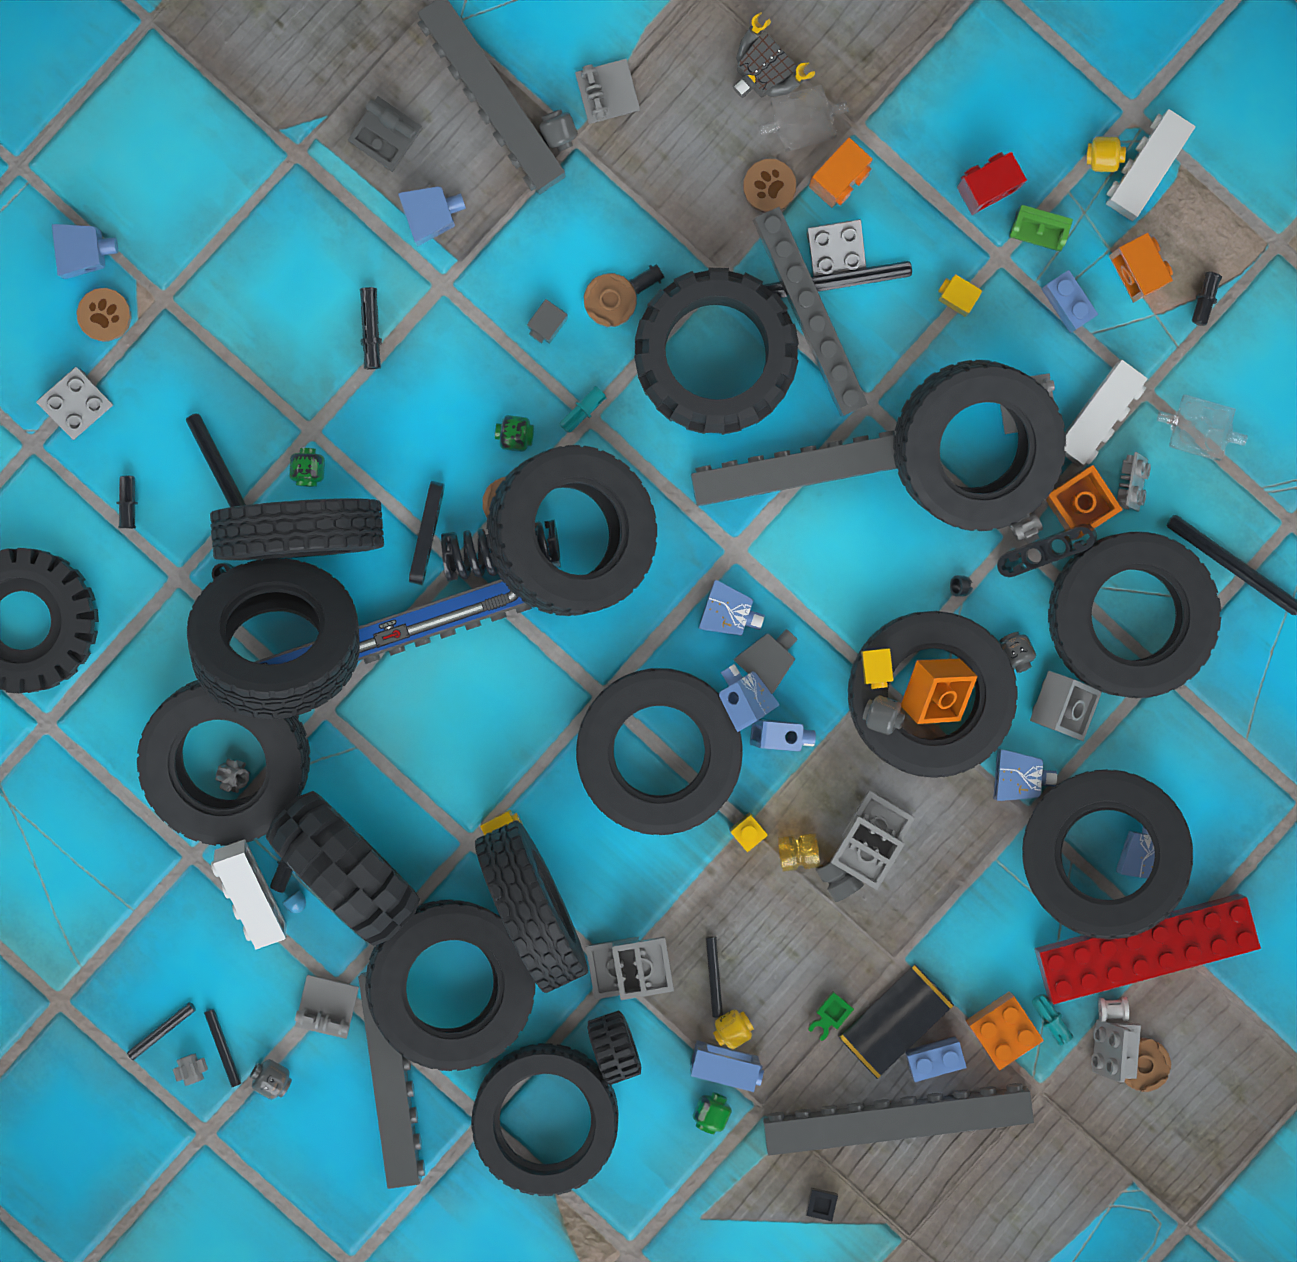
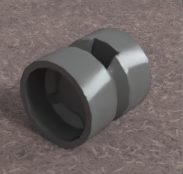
M830 858L815 870L822 882L829 883L827 890L833 900L838 902L861 889L864 883L830 862L832 858Z

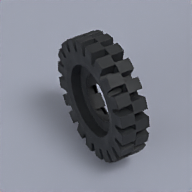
M27 548L0 550V601L14 592H30L40 597L46 603L51 615V627L47 637L34 648L17 650L5 645L0 640V690H5L6 693L39 692L60 685L61 681L70 679L78 672L77 668L80 664H85L91 654L88 651L90 645L96 642L98 631H95L94 627L95 622H99L98 609L93 607L92 601L96 599L91 587H86L84 584L86 579L78 569L71 568L68 561L59 556L51 555L50 552Z

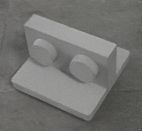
M1097 1019L1093 1032L1095 1041L1094 1054L1091 1058L1092 1071L1117 1082H1124L1125 1079H1137L1141 1025L1135 1023L1101 1022L1100 1019Z

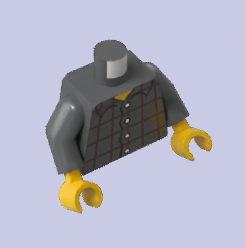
M762 12L752 18V26L749 27L742 38L736 56L738 62L737 71L742 78L732 87L741 98H744L752 89L761 98L766 95L769 97L788 95L803 83V79H810L815 75V71H811L807 75L804 73V68L809 62L801 63L797 66L766 31L761 34V30L767 28L771 23L770 19L764 25L759 23L758 18Z

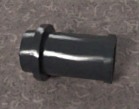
M656 264L654 266L649 265L648 270L629 281L636 293L640 294V292L657 282L661 284V280L665 277Z

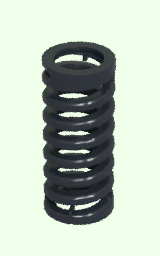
M555 519L544 521L545 529H549V539H547L549 546H547L542 523L539 521L535 522L536 539L542 553L555 567H561ZM484 529L477 531L478 559L471 532L469 530L463 532L464 562L457 534L455 532L441 534L442 558L447 581L458 580L457 571L462 579H468L471 569L478 578L484 575L485 568L492 576L498 574L496 566L494 567L490 557V549L488 548Z

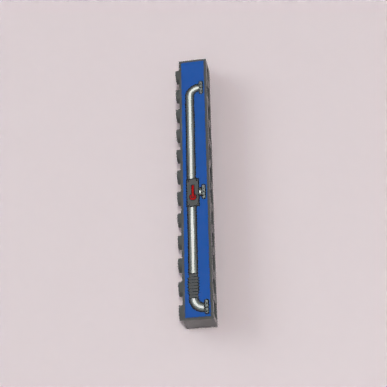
M501 579L359 626L360 651L358 661L364 659L365 664L380 660L379 654L389 651L390 656L406 651L405 645L415 643V646L419 647L431 643L430 637L440 634L441 639L455 635L456 628L465 626L466 630L482 626L480 620L490 617L491 621L494 622L506 618L507 611L516 609L518 614L530 610L532 607L509 590L508 585ZM314 642L254 662L260 664L288 662L304 654Z

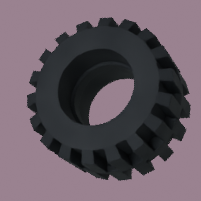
M618 1010L589 1020L587 1029L590 1042L605 1081L612 1085L641 1075V1062L625 1016Z

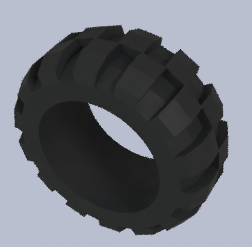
M709 267L706 271L696 273L690 271L675 278L673 283L663 290L660 289L647 304L648 307L642 319L639 320L635 336V364L638 379L645 395L655 405L656 410L668 420L682 425L686 430L702 434L721 433L724 435L739 432L748 426L759 423L771 414L782 399H784L794 380L799 361L797 360L799 345L796 325L792 323L787 312L788 307L777 293H772L763 285L762 280L746 272L743 275L729 271V268ZM722 305L734 308L751 319L762 335L766 353L763 373L752 387L738 396L720 400L697 396L686 390L675 379L667 363L665 347L671 330L684 315L703 306Z
M311 791L296 797L272 820L266 834V839L275 852L362 939L373 946L388 941L414 916L420 901L415 890L319 794Z

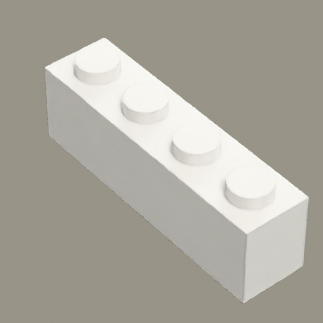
M1170 109L1163 116L1158 114L1150 125V128L1153 129L1148 138L1144 136L1135 150L1139 153L1134 161L1129 159L1121 170V173L1124 174L1123 178L1119 183L1115 181L1106 195L1110 198L1106 205L1131 221L1136 219L1196 126Z
M1120 360L1117 362L1066 430L1065 457L1079 467L1085 463L1089 465L1099 453L1095 449L1101 441L1106 443L1115 430L1112 427L1117 420L1121 422L1131 410L1127 406L1133 398L1138 400L1146 390L1144 383L1148 378L1125 361Z
M244 839L216 849L211 867L216 877L220 876L223 882L222 889L227 899L231 898L234 904L232 906L234 915L237 920L241 919L246 939L252 941L255 949L286 939L287 924L246 840Z

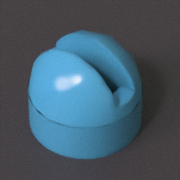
M298 890L283 902V905L291 913H299L305 908L306 899L301 891Z

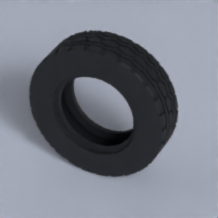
M967 360L957 362L956 365L951 364L941 368L940 372H934L910 394L911 397L909 400H906L900 411L902 414L898 417L895 427L896 435H894L893 449L895 450L894 460L895 466L899 470L898 475L902 484L906 487V491L926 511L953 527L970 531L976 529L977 531H992L993 528L998 530L1026 518L1027 514L1033 513L1042 504V501L1047 499L1054 489L1053 486L1057 483L1062 472L1061 467L1064 465L1066 432L1063 429L1065 425L1062 415L1058 412L1059 408L1053 397L1049 396V392L1040 383H1037L1035 379L1020 370L995 361ZM985 402L1001 404L1013 417L1018 431V448L1011 466L1000 478L981 487L970 488L954 484L947 477L940 459V443L944 430L955 415L971 405Z
M559 446L541 452L515 467L495 491L496 496L492 498L486 529H488V534H486L487 544L491 551L490 557L494 567L496 566L498 570V575L508 585V589L517 597L522 598V601L531 607H537L539 611L549 614L555 613L559 616H577L600 611L617 604L629 596L633 589H636L643 581L644 575L648 573L657 546L656 514L646 487H643L641 484L642 481L620 459L617 460L614 455L604 450L598 451V448L590 446ZM571 488L585 493L598 504L606 518L609 531L606 553L599 565L586 575L570 574L558 569L548 561L538 545L535 534L536 514L542 500L553 489Z
M362 498L313 499L250 504L214 510L210 513L212 547H214L213 557L218 560L281 559L345 554L382 548L384 546V538L382 537L384 532L382 530L383 519H380L382 518L381 502L375 499Z
M1127 532L1096 540L1089 549L1079 552L1073 558H1070L1063 567L1062 572L1059 573L1054 583V589L1051 591L1048 623H1050L1051 639L1054 641V647L1059 657L1062 658L1065 666L1079 680L1090 687L1110 695L1128 698H1149L1169 693V691L1179 688L1188 679L1191 680L1200 671L1201 666L1206 664L1212 655L1210 652L1215 648L1219 637L1217 634L1221 627V617H1219L1221 603L1220 598L1217 596L1218 590L1214 579L1211 580V573L1204 563L1199 561L1200 558L1190 549L1187 550L1183 544L1163 535L1149 532ZM1125 570H1139L1156 577L1170 592L1175 606V624L1170 638L1156 653L1139 660H1126L1108 651L1099 641L1092 623L1093 602L1099 589L1109 578Z
M287 558L259 559L229 569V571L216 577L212 583L210 582L201 591V595H198L189 613L187 640L192 667L199 684L218 704L221 703L223 707L249 717L262 719L288 718L320 707L327 703L330 698L335 697L342 690L343 686H346L358 663L360 636L358 617L353 599L349 592L345 590V587L336 578H333L330 573L304 561L301 562ZM279 611L299 615L312 623L319 632L314 644L304 654L296 659L280 664H260L249 661L237 654L230 646L234 633L244 622L268 612Z
M942 611L915 612L890 621L877 630L862 646L850 672L851 675L848 683L849 711L859 736L868 748L882 761L908 774L938 778L957 775L975 768L976 765L984 762L998 749L1012 726V719L1015 718L1016 700H1018L1017 680L1006 651L1003 650L999 641L987 629L971 619L954 613ZM890 648L893 673L905 658L924 649H942L960 658L978 676L974 684L975 701L968 719L951 734L934 739L913 736L902 727L901 729L895 728L890 735L869 729L866 725V720H863L865 707L869 699L874 700L879 695L888 698L890 682H887L888 687L871 689V684H865L861 652Z
M650 668L625 675L601 691L589 706L580 725L576 744V760L580 779L588 796L609 819L634 832L649 835H671L699 826L723 807L732 794L740 775L743 746L741 733L735 729L719 697V693L708 683L679 670ZM652 706H667L685 713L696 723L704 740L705 754L699 773L685 788L668 795H650L632 787L620 774L614 758V742L622 724L637 711Z
M197 679L181 687L168 697L146 723L137 750L139 757H137V772L140 775L138 778L141 789L144 790V796L150 807H153L156 815L163 822L165 821L168 827L178 834H183L188 839L214 846L216 844L227 846L244 839L246 842H251L254 838L259 839L266 835L272 820L296 797L301 796L305 788L311 759L309 758L310 747L309 741L306 739L307 733L302 722L299 721L298 715L280 719H262L233 712L223 707L221 703L218 704L208 695V692L204 691ZM226 720L237 723L249 730L259 741L266 758V775L262 787L247 797L235 800L219 799L199 789L190 779L183 762L184 741L190 729L206 721Z
M1105 769L1087 771L1064 780L1058 786L1052 788L1043 797L1041 802L1038 803L1032 812L1031 818H1029L1023 838V866L1034 896L1056 921L1074 932L1089 937L1120 939L1138 935L1155 927L1176 908L1189 885L1193 867V843L1186 820L1168 794L1154 783L1136 774ZM1101 810L1119 811L1136 819L1150 835L1155 851L1153 868L1145 883L1132 894L1114 900L1093 898L1079 891L1067 878L1062 864L1063 842L1070 828L1082 817Z
M515 820L475 840V850L492 899L519 956L538 987L544 993H548L588 973L587 962L570 915L541 854L521 822Z
M439 900L421 904V906L417 907L414 916L390 940L377 944L373 948L369 958L365 989L367 1004L373 1021L385 1040L398 1053L420 1066L439 1071H452L456 1069L460 1071L485 1064L491 1058L495 1059L506 1051L505 1048L507 1046L510 1047L519 1037V1032L523 1031L528 1021L527 1017L531 1014L536 983L519 956L501 917L480 905L461 900ZM459 940L471 943L485 954L492 968L493 990L487 1006L474 1020L459 1027L439 1028L423 1022L413 1013L406 993L407 978L414 961L424 950L439 942Z

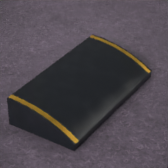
M914 964L839 1036V1039L878 1079L943 1017L954 1004Z

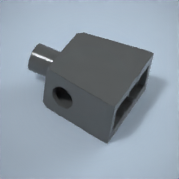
M787 629L776 640L766 633L733 660L748 674L755 672L771 694H773L795 661V658L788 650L798 639Z

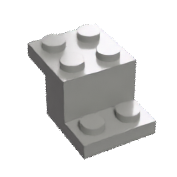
M868 790L841 836L844 839L830 862L878 890L904 847L905 843L902 840L915 817Z
M639 937L586 945L595 999L620 995V999L625 1000L674 991L665 937L639 941Z

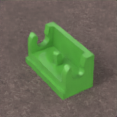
M1021 205L1017 209L1010 238L1061 252L1066 244L1073 219Z

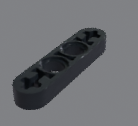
M434 481L430 483L411 566L409 583L423 585L445 489V484Z
M1080 524L1008 551L999 558L997 563L998 571L1004 577H1014L1085 551L1095 543L1097 539L1096 530L1089 524ZM1080 531L1083 534H1089L1090 537L1086 540L1087 543L1084 540H1079L1073 544L1074 549L1072 548L1071 540L1077 538L1081 534ZM1056 539L1062 540L1066 545L1065 552H1055L1052 548V542ZM1034 548L1041 553L1042 557L1039 562H1033L1028 558L1029 549ZM1021 557L1022 562L1015 565L1013 570L1011 567L1006 568L1005 563L1008 559L1010 562H1013Z

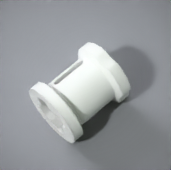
M1122 997L1121 1000L1099 998L1098 1012L1100 1021L1106 1022V1019L1121 1018L1123 1021H1128L1129 1004L1127 997Z

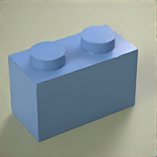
M1070 270L1041 289L1070 333L1098 315Z
M956 1037L908 1049L905 1052L914 1082L967 1068L960 1042Z

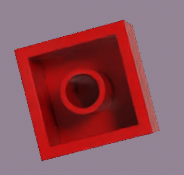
M1000 152L989 158V162L984 167L980 168L979 165H976L964 172L965 175L961 177L962 181L957 186V189L971 215L1018 191L1027 181L1012 152L1006 155Z

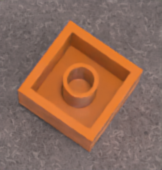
M849 137L812 176L809 188L831 208L836 203L841 206L853 191L852 186L854 184L860 186L869 176L872 170L869 166L873 159Z
M1149 233L1119 247L1109 255L1133 303L1173 281L1171 266L1167 261L1162 260L1159 254L1160 246L1154 237H1150Z
M1094 465L1086 467L1054 488L1047 499H1045L1065 530L1080 524H1089L1095 529L1123 510ZM1080 531L1081 534L1077 538L1072 540H1078L1085 534H1083L1082 531Z
M960 658L917 660L901 702V707L917 724L961 721L978 676Z
M1010 991L965 1020L999 1071L1044 1041Z

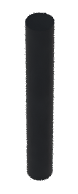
M716 936L706 937L712 1017L718 1018L723 1016L717 939Z
M190 1002L131 1048L127 1052L129 1058L135 1060L195 1012L196 1008Z
M210 1009L204 1012L205 1018L231 1087L241 1084V1080L215 1010Z

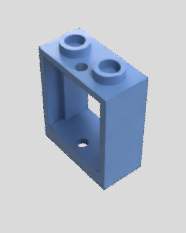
M696 1040L690 1064L691 1076L754 1092L755 1086L761 1085L764 1070H762L763 1065L760 1064L758 1056Z

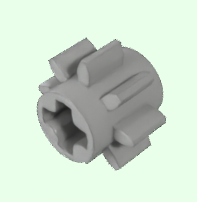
M1035 512L1027 514L1026 518L1017 523H1011L1010 528L1018 542L1024 539L1025 543L1030 544L1040 539L1037 533L1043 530V527Z
M227 759L226 763L221 764L217 769L215 778L222 782L220 789L238 793L239 789L245 787L249 781L250 774L249 771L244 769L246 763Z
M196 1053L176 1060L178 1067L173 1069L176 1081L183 1080L185 1086L204 1079L202 1072L208 1070L204 1058L197 1059Z

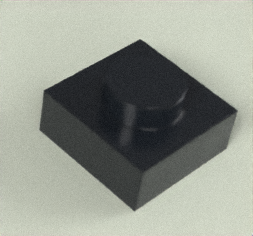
M811 1187L806 1216L832 1222L838 1194Z

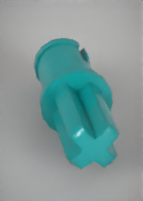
M595 386L580 402L575 403L576 407L560 422L561 427L570 433L586 417L591 418V413L607 399L605 394Z
M1040 994L1032 1000V1004L1043 1019V1026L1049 1028L1058 1045H1064L1063 1040L1068 1043L1073 1038V1034L1070 1033L1062 1021V1014L1056 1012L1046 995Z

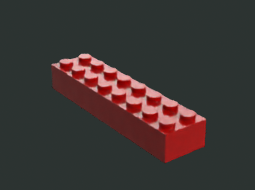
M1235 894L1172 911L1168 917L1155 927L1131 937L1100 939L1082 935L1034 949L1047 998L1054 1005L1261 949L1248 898L1241 894Z

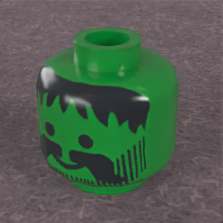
M506 415L502 419L501 424L496 423L495 439L500 440L502 449L522 452L528 446H532L534 425L530 424L528 418Z
M300 448V453H294L290 457V479L296 481V486L316 487L317 482H321L324 479V457L316 454V449Z
M713 1092L711 1096L703 1095L699 1099L693 1113V1119L697 1122L695 1126L713 1135L715 1132L723 1131L732 1113L731 1107L726 1103L727 1098L716 1092Z

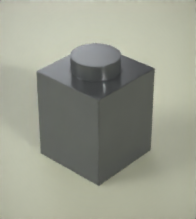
M545 299L527 324V327L531 330L529 335L541 344L544 340L550 344L567 321L568 315Z

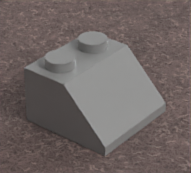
M1048 671L1046 679L1042 683L1038 700L1033 707L1030 721L1084 741L1102 692L1077 680Z

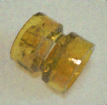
M816 833L802 834L799 839H795L793 836L778 837L782 872L797 870L799 865H802L805 869L820 867Z

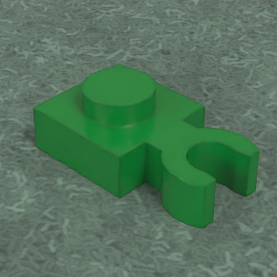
M832 991L816 1010V1013L821 1018L813 1020L809 1024L808 1030L812 1032L815 1027H822L823 1032L818 1038L823 1041L829 1034L828 1028L832 1025L838 1030L854 1008Z

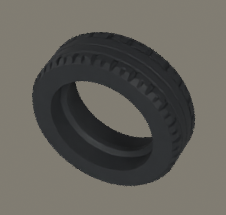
M538 1043V1045L524 1046L520 1050H514L504 1056L502 1060H499L482 1081L472 1110L471 1128L473 1141L484 1165L489 1167L491 1174L498 1180H502L506 1186L514 1190L519 1189L521 1193L533 1196L534 1194H538V1196H553V1194L561 1195L568 1193L572 1189H578L588 1183V1180L593 1179L601 1171L602 1166L607 1163L617 1138L619 1118L617 1098L612 1085H609L603 1078L599 1066L595 1061L587 1058V1055L576 1049L572 1050L571 1047L561 1044ZM538 1074L557 1075L575 1084L584 1094L591 1112V1127L583 1146L568 1159L553 1164L533 1163L517 1155L507 1144L500 1126L501 1107L509 1091L520 1081Z

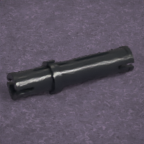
M365 287L360 289L363 338L360 339L364 351V369H381L380 345H382V339L379 338L377 288Z

